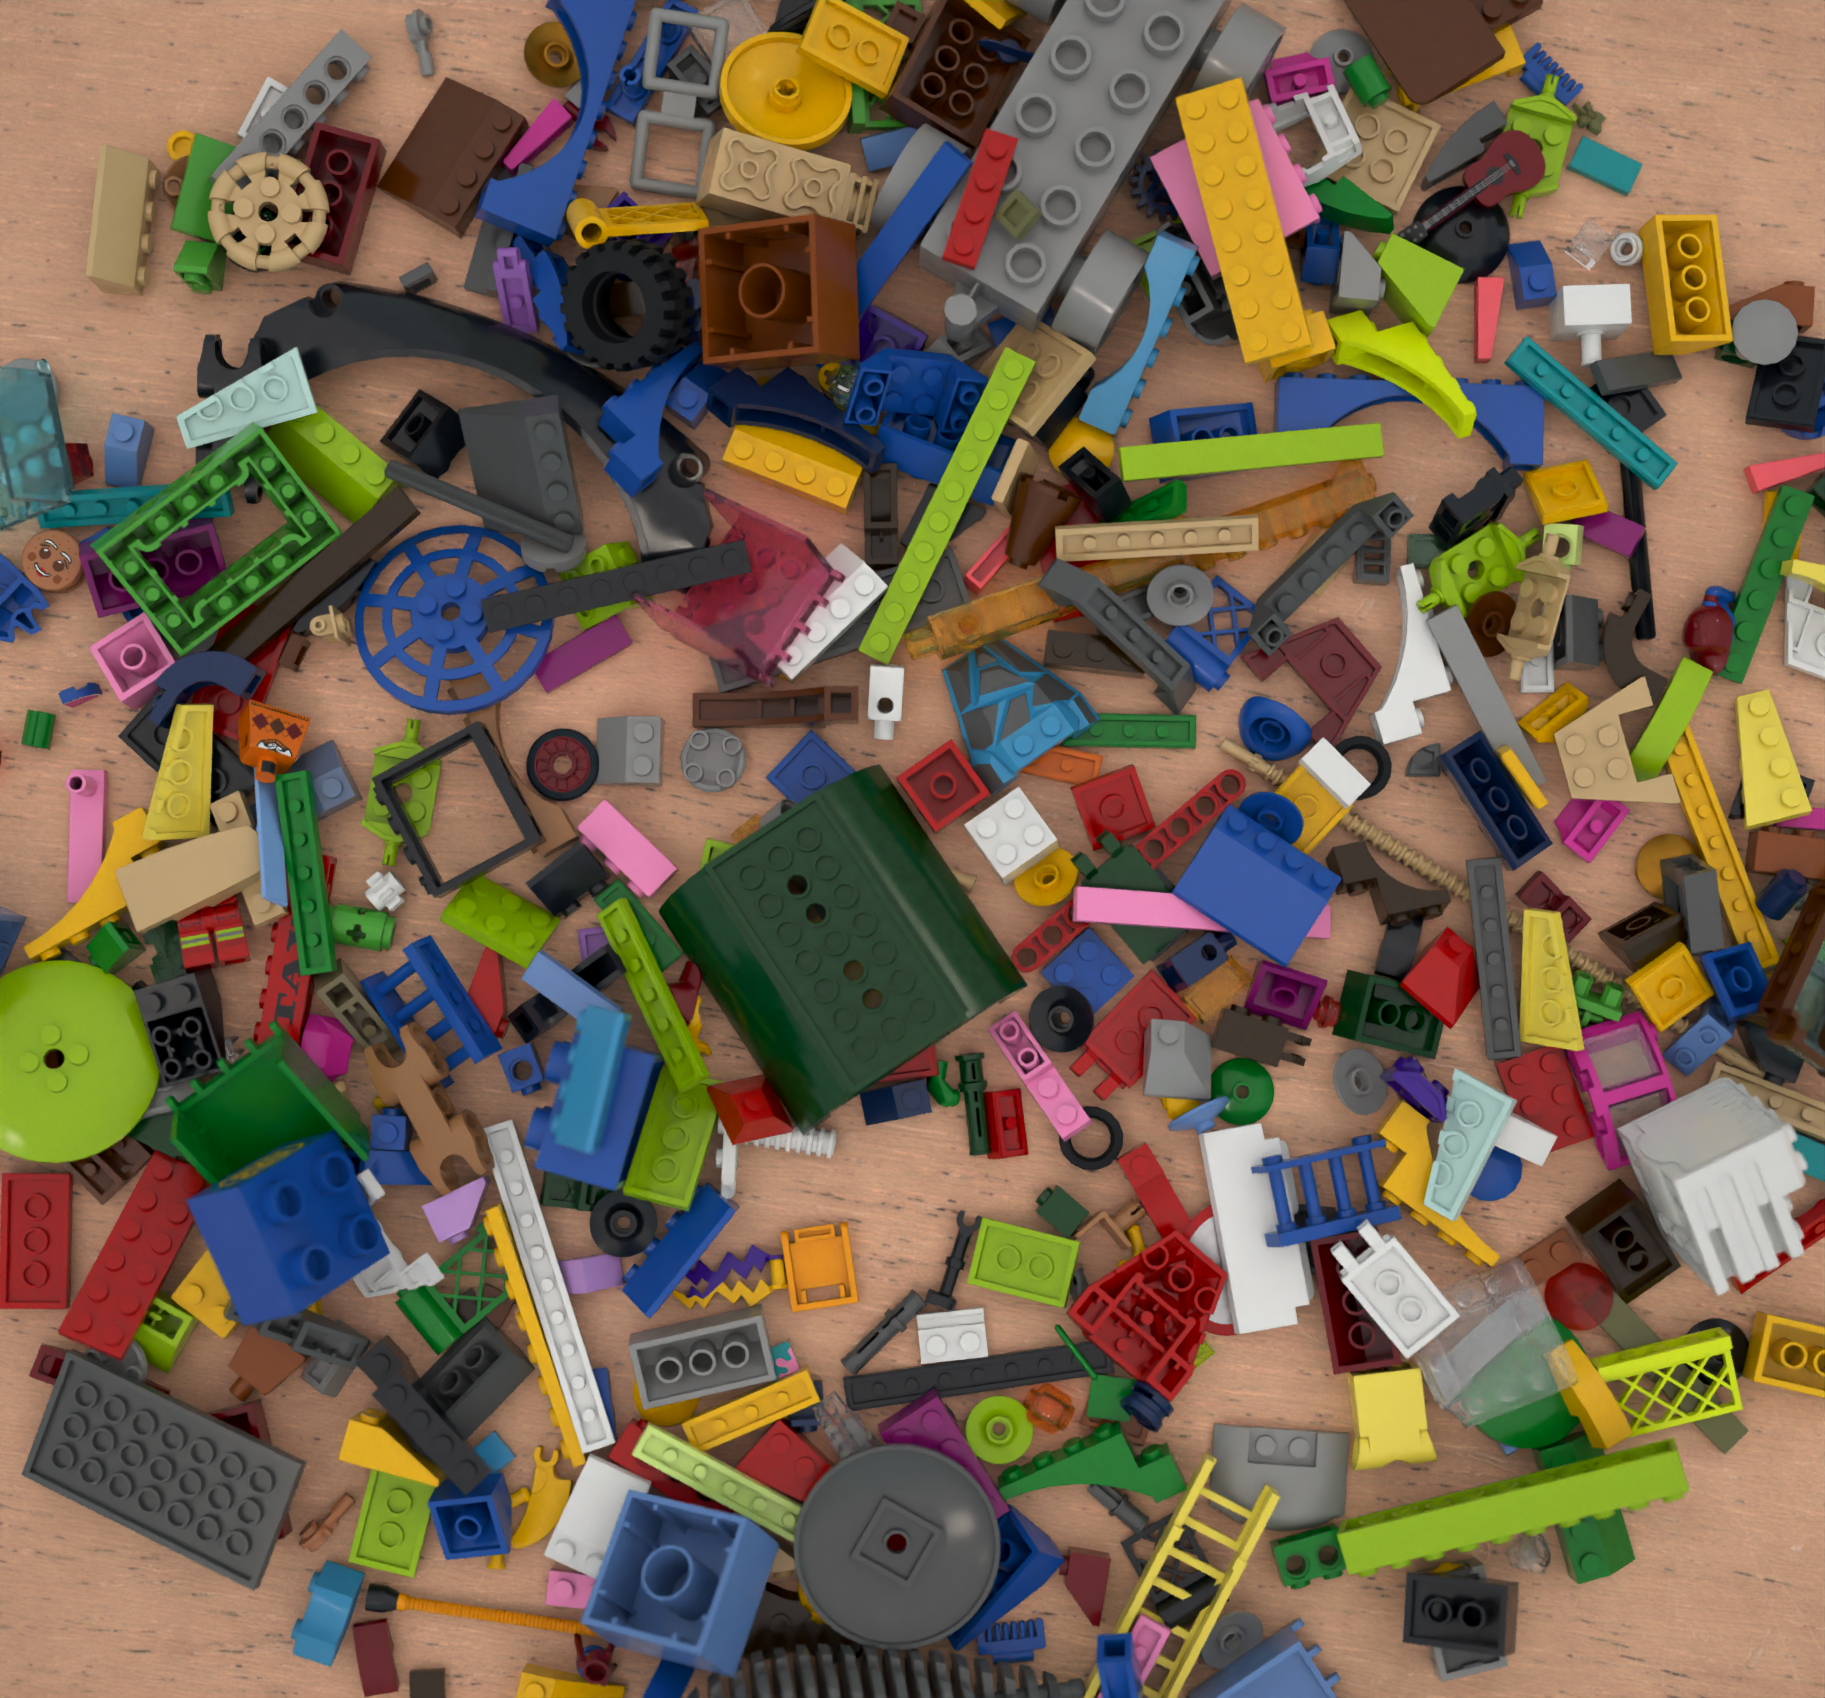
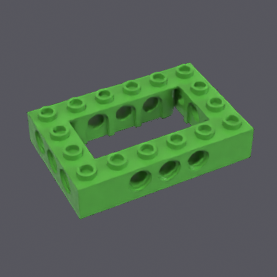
M252 422L90 544V546L182 657L328 546L342 533L264 430ZM250 472L286 519L287 523L180 603L177 596L168 588L156 570L139 551L151 552L160 547V542L180 526L185 528L189 525L188 520L205 507L214 506L216 504L215 500L233 486L239 487L247 480Z

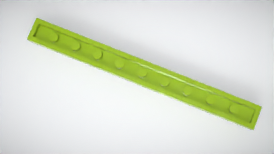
M1005 347L858 651L889 665L1036 361Z

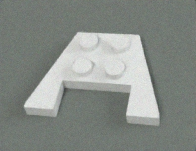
M1785 576L1784 665L1825 680V609L1808 603L1814 586Z
M369 1169L357 1176L370 1207L386 1194ZM378 1221L390 1254L352 1279L365 1298L395 1293L406 1288L412 1290L422 1285L433 1286L445 1277L428 1253H425L408 1266L403 1259L401 1251L392 1244L383 1231L381 1223Z

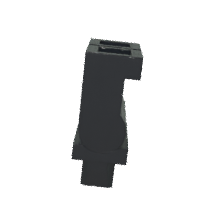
M1509 466L1501 473L1493 467L1486 472L1483 478L1478 480L1473 490L1458 499L1453 493L1443 498L1428 528L1447 550L1488 525L1490 520L1492 522L1500 520L1509 503L1513 501L1515 489L1521 486L1523 478L1512 466Z

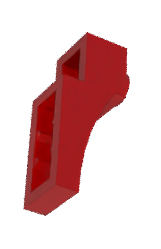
M1143 1142L1116 1158L1161 1238L1174 1230L1182 1234L1191 1220L1147 1143Z

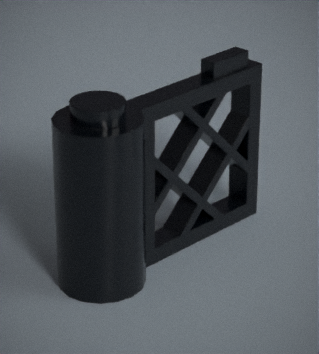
M1173 1513L1146 1527L1137 1535L1134 1534L1120 1542L1139 1578L1143 1572L1140 1563L1146 1565L1148 1561L1137 1558L1130 1545L1140 1539L1156 1542V1547L1163 1528L1168 1524ZM1183 1524L1181 1528L1184 1531L1180 1545L1173 1544V1546L1196 1554L1200 1560L1209 1564L1193 1535L1196 1530ZM1159 1529L1157 1538L1147 1536ZM1186 1537L1193 1549L1184 1547ZM1177 1558L1174 1569L1162 1566L1161 1570L1171 1572L1170 1582L1183 1588L1192 1596L1182 1600L1164 1590L1156 1593L1153 1586L1148 1593L1163 1622L1171 1629L1176 1626L1184 1627L1193 1622L1201 1610L1211 1604L1220 1584L1214 1586L1217 1579L1200 1570L1191 1574L1177 1570L1180 1562ZM1176 1574L1185 1576L1183 1579L1174 1583Z

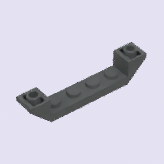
M1391 492L1353 505L1257 598L1248 635L1267 656L1274 653L1293 634L1283 622L1376 531L1391 539L1414 516L1398 495Z
M1055 559L1037 586L1060 607L1073 604L1158 684L1153 694L1175 715H1178L1197 689L1191 665L1098 577L1065 561Z

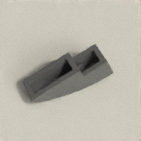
M1495 100L1476 112L1447 140L1420 185L1423 192L1479 161L1486 151L1483 143L1502 133L1508 122Z

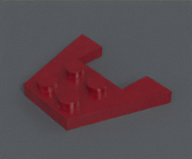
M1339 617L1290 636L1270 656H1267L1260 648L1240 657L1261 683L1287 661L1330 711L1311 727V740L1316 744L1324 737L1333 747L1337 744L1382 668Z

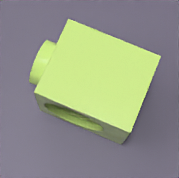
M1552 523L1544 525L1543 545L1546 533L1561 536L1559 540L1566 539L1569 542L1570 550L1566 556L1560 558L1556 553L1554 556L1558 557L1559 562L1570 571L1571 566H1581L1584 526Z

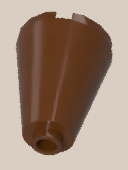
M1021 472L1016 488L1005 554L1010 557L1009 563L1027 570L1028 565L1036 566L1055 540V526L1066 525L1079 507L1082 498L1077 497L1074 492L1045 479L1037 482L1033 480L1035 475Z

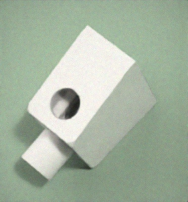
M872 663L870 666L868 719L875 720L874 739H894V723L902 719L905 665ZM881 698L891 699L890 710H882L880 708Z

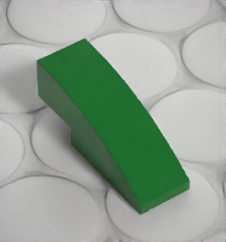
M1345 176L1335 185L1324 178L1320 182L1304 187L1308 196L1312 193L1316 195L1323 209L1318 215L1329 221L1373 233L1390 234L1394 230L1393 214Z

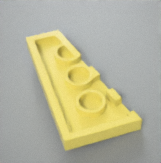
M1767 689L1737 697L1734 703L1737 742H1739L1740 749L1739 768L1742 775L1741 794L1745 814L1743 819L1744 831L1810 815L1812 808L1770 690Z
M1536 908L1524 909L1519 1024L1520 1042L1580 1051L1585 1048L1561 913Z

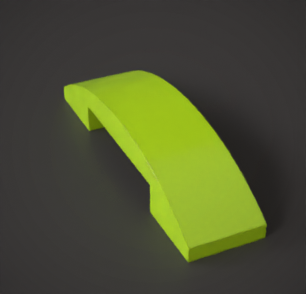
M1682 656L1666 685L1668 687L1636 745L1633 744L1629 752L1637 782L1657 777L1692 718L1713 671Z

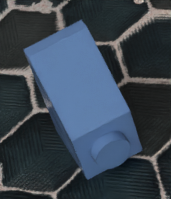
M112 413L104 444L105 483L107 485L115 487L141 486L155 428L145 420Z

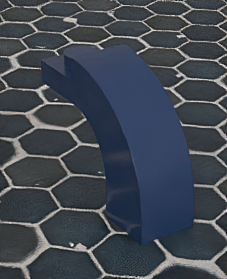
M204 651L188 655L169 666L156 680L155 684L165 689V692L153 701L150 708L151 714L148 719L156 725L170 730L176 704H186L194 693L208 686H223L239 697L249 700L267 672L243 658L226 652Z

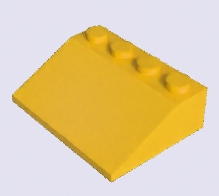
M761 375L757 383L763 386L771 379ZM836 405V406L839 407L843 412H846V409H845V408ZM878 422L877 426H860L871 435L877 436L881 422ZM736 425L722 458L724 467L844 515H847L864 474L863 467L828 446L790 432L766 427Z

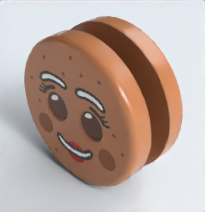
M55 529L45 530L34 535L27 542L22 553V568L28 580L35 586L54 594L68 593L78 588L86 579L79 558L78 544H80V541L64 531Z

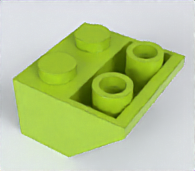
M160 1290L134 1339L144 1350L147 1363L169 1374L199 1320L172 1300L170 1295Z

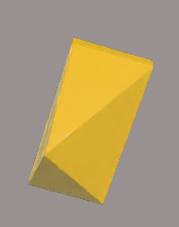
M1567 681L1519 720L1517 724L1520 729L1538 743H1556L1554 733L1584 715L1590 700L1584 693Z

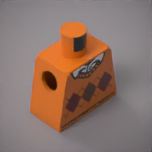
M249 699L238 718L240 761L243 764L256 767L255 778L259 782H274L276 773L286 774L295 762L311 718Z

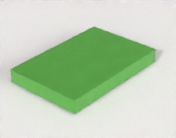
M199 133L194 135L170 230L209 243H216L208 222L207 212L211 211L212 204L209 196L214 185L208 178L236 146ZM225 203V214H232L234 212V204Z

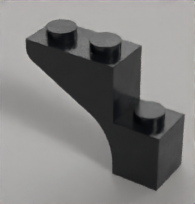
M608 943L571 971L602 993L624 975L627 969L623 965L620 956L614 952ZM538 993L518 1006L507 1017L527 1044L555 1027L569 1013L543 994Z

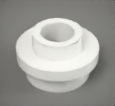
M1622 233L1612 242L1610 249L1611 257L1621 266H1632L1643 255V241L1636 234ZM1631 244L1633 247L1632 253L1625 256L1624 248Z

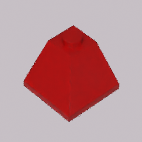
M1447 926L1425 946L1399 986L1449 1029L1456 1024L1478 991L1479 981L1473 948Z
M764 1074L709 1085L706 1089L732 1145L789 1133L794 1129L778 1095Z

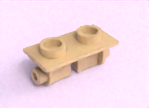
M330 605L328 606L330 614L316 616L311 620L310 630L314 635L321 637L327 643L340 642L346 647H351L349 638L354 637L352 622L350 618H345V615L338 609Z

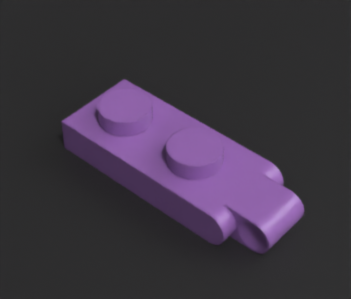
M519 247L498 248V260H494L493 270L503 322L525 333H537L540 329V321L537 307L532 301L535 294L529 262L527 259H521Z

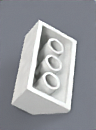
M840 543L746 636L793 683L887 592L888 585L862 559Z

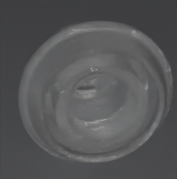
M1522 1532L1510 1541L1509 1548L1507 1549V1558L1514 1568L1525 1573L1542 1574L1546 1572L1551 1563V1553L1548 1543L1542 1534L1526 1536V1533Z

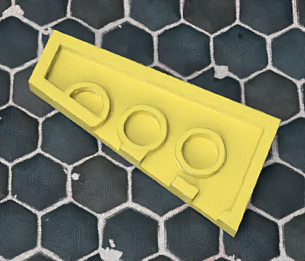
M208 703L176 704L141 839L147 841L192 839L210 835L209 804L211 803L214 705Z

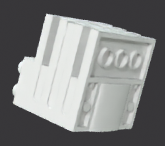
M1730 1078L1717 1079L1618 1128L1655 1225L1670 1249L1717 1296L1730 1290L1726 1279L1735 1276L1743 1284L1755 1278L1754 1275L1764 1270L1770 1271L1780 1266L1776 1254L1782 1251L1792 1259L1805 1253L1800 1241L1804 1236L1798 1223L1790 1215L1789 1211L1793 1210V1206L1787 1194L1803 1187L1805 1183L1802 1171L1807 1169L1806 1161L1798 1150L1794 1151L1792 1142L1797 1140L1796 1134L1787 1121L1783 1123L1779 1120L1773 1109L1767 1110L1757 1096L1752 1097L1749 1095L1741 1083L1736 1084Z

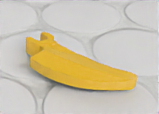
M543 1445L537 1446L534 1450L533 1456L536 1462L532 1492L522 1522L511 1539V1545L516 1549L532 1545L549 1534L558 1524L571 1496L573 1480L571 1478H562L556 1472V1464L561 1459V1449L556 1448L553 1450L551 1460H546L543 1457Z

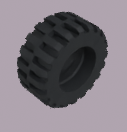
M623 239L599 243L590 247L589 251L582 252L575 260L577 265L569 267L566 273V278L569 281L562 284L560 293L564 296V303H560L561 314L565 313L567 321L563 325L566 333H571L574 337L571 340L577 350L583 349L585 351L583 354L584 358L591 363L598 362L599 367L606 370L615 369L617 372H627L664 362L671 358L672 352L678 351L683 345L681 337L688 336L691 329V324L687 323L688 318L694 317V306H690L689 297H693L692 287H687L684 280L688 276L684 269H677L675 266L677 259L671 253L662 254L664 251L662 246L656 243H647L644 239ZM621 273L630 277L637 284L645 302L644 321L634 337L625 333L616 324L610 311V290L615 279Z

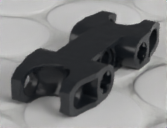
M220 334L205 335L202 354L197 367V392L199 398L206 399L269 363L265 338H250L247 360L243 366L237 368L231 366L224 359ZM232 437L196 446L195 465ZM249 472L248 478L244 482L245 499L247 503L257 504L261 502L263 489Z

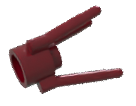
M573 1634L578 1657L576 1666L583 1669L584 1679L591 1684L606 1686L610 1676L617 1668V1663H612V1655L616 1646L609 1642L605 1650L596 1649L585 1656L581 1635Z

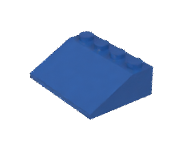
M1229 804L1211 828L1173 889L1172 894L1285 968L1323 911L1342 878Z

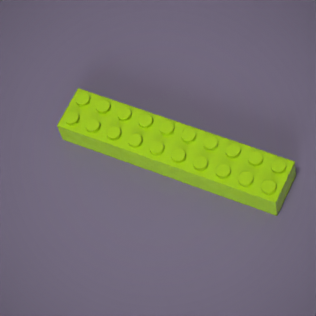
M1670 1438L1341 1520L1337 1537L1348 1574L1358 1573V1577H1366L1377 1573L1379 1567L1391 1565L1392 1569H1398L1410 1565L1412 1559L1424 1557L1426 1561L1439 1559L1445 1556L1444 1551L1458 1548L1459 1552H1468L1479 1547L1478 1543L1489 1540L1492 1541V1544H1501L1512 1540V1535L1522 1532H1525L1526 1536L1541 1534L1546 1531V1526L1560 1524L1562 1528L1579 1524L1581 1522L1580 1518L1594 1515V1519H1603L1614 1515V1510L1628 1507L1629 1511L1640 1510L1649 1506L1648 1501L1661 1498L1663 1502L1682 1499L1684 1497L1683 1493L1690 1490L1675 1438Z

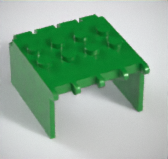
M276 1020L269 1023V1027L274 1034L258 1045L252 1038L244 1041L246 1048L250 1052L231 1065L223 1057L218 1060L217 1065L222 1072L206 1084H203L196 1077L189 1081L195 1092L180 1103L172 1095L165 1099L167 1106L173 1111L172 1144L211 1185L283 1143L336 1130L341 1143L345 1144L347 1142L364 1162L370 1158L368 1128L360 1120L358 1111Z

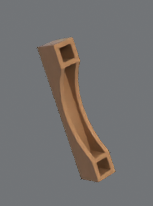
M479 673L464 679L449 680L452 688L447 691L452 700H460L484 694L492 689L483 674ZM502 701L489 708L466 713L468 717L463 719L466 727L477 721L485 723L547 841L532 849V853L539 852L540 856L545 858L579 840V836L565 810L536 795L519 778L510 764L503 747L500 731V708Z

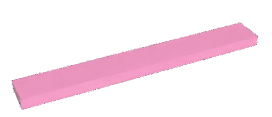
M1074 887L1073 921L1231 933L1172 893ZM1331 905L1324 907L1305 938L1330 939Z

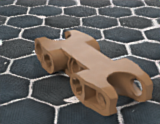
M414 1021L400 1028V1037L406 1050L403 1062L394 1059L386 1046L380 1042L365 1048L364 1057L369 1068L372 1083L383 1102L390 1107L402 1104L419 1135L410 1141V1152L420 1171L429 1179L435 1189L444 1196L459 1187L458 1177L453 1168L454 1155H460L465 1158L472 1170L479 1176L495 1168V1163L488 1144L487 1134L476 1115L468 1109L457 1113L440 1082L449 1075V1066L440 1048L428 1036L425 1030Z

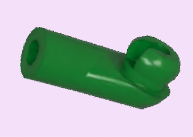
M938 1061L940 1074L929 1077L928 1091L939 1105L954 1107L960 1102V1093L958 1090L952 1089L945 1080L948 1062Z

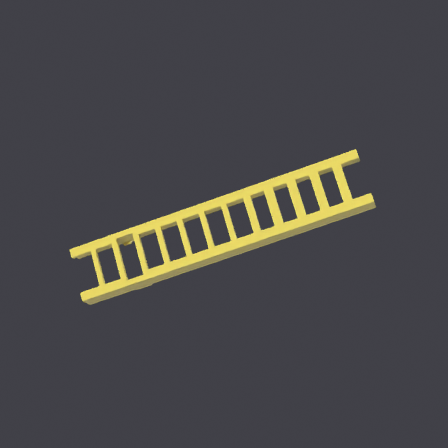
M1205 1452L1187 1485V1490L1184 1491L1111 1632V1634L1128 1633L1136 1616L1140 1615L1141 1612L1165 1625L1159 1614L1142 1606L1152 1585L1182 1600L1192 1596L1183 1588L1158 1576L1168 1554L1217 1579L1214 1586L1220 1584L1211 1604L1201 1610L1190 1630L1180 1626L1171 1629L1172 1633L1183 1638L1184 1641L1174 1660L1161 1653L1157 1657L1155 1662L1169 1670L1159 1690L1145 1683L1143 1684V1694L1149 1698H1177L1280 1499L1277 1489L1264 1484L1252 1510H1249L1205 1487L1204 1485L1217 1461V1458ZM1199 1494L1247 1518L1236 1540L1189 1516ZM1183 1524L1236 1551L1225 1572L1173 1546L1175 1540L1178 1541L1184 1531L1181 1528ZM1097 1661L1085 1683L1086 1693L1083 1698H1097L1096 1694L1101 1686Z

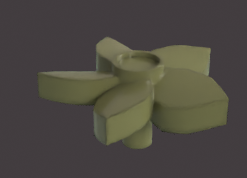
M1590 100L1583 108L1574 102L1571 107L1580 116L1576 121L1578 127L1583 128L1586 126L1591 133L1599 135L1602 131L1601 123L1606 118L1601 113L1595 112L1592 109Z

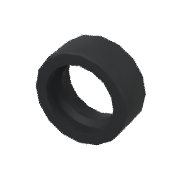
M1354 736L1343 740L1335 747L1342 756L1353 749H1364L1370 752L1377 761L1378 774L1375 780L1356 800L1373 797L1386 787L1391 777L1392 763L1388 751L1380 742L1366 736Z
M1084 1106L1082 1108L1089 1118L1098 1119L1108 1127L1110 1132L1108 1149L1101 1156L1085 1158L1074 1150L1071 1138L1064 1142L1059 1135V1145L1063 1155L1071 1164L1083 1170H1099L1109 1166L1118 1157L1123 1146V1132L1119 1122L1110 1112L1099 1107Z

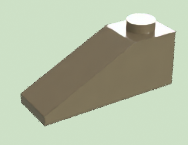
M341 958L336 960L337 971L313 976L316 994L363 1049L377 1042L385 1045L390 1054L401 1048L379 1012L367 997L365 990L359 983L360 980Z

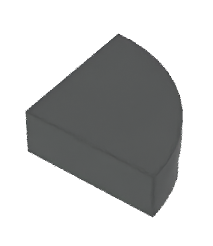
M1440 743L1428 745L1417 751L1407 764L1405 777H1440V764L1436 760L1440 756Z

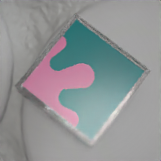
M789 1338L771 1345L776 1380L802 1369Z

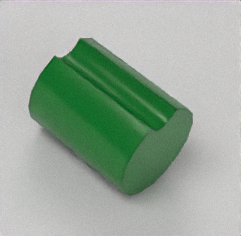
M27 710L21 744L50 749L56 715Z

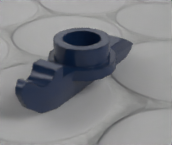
M991 39L978 41V45L986 48L988 52H997L998 59L1004 64H1013L1018 60L1029 64L1034 56L1033 53L1022 50L1018 43L1011 39H1006L1002 42Z

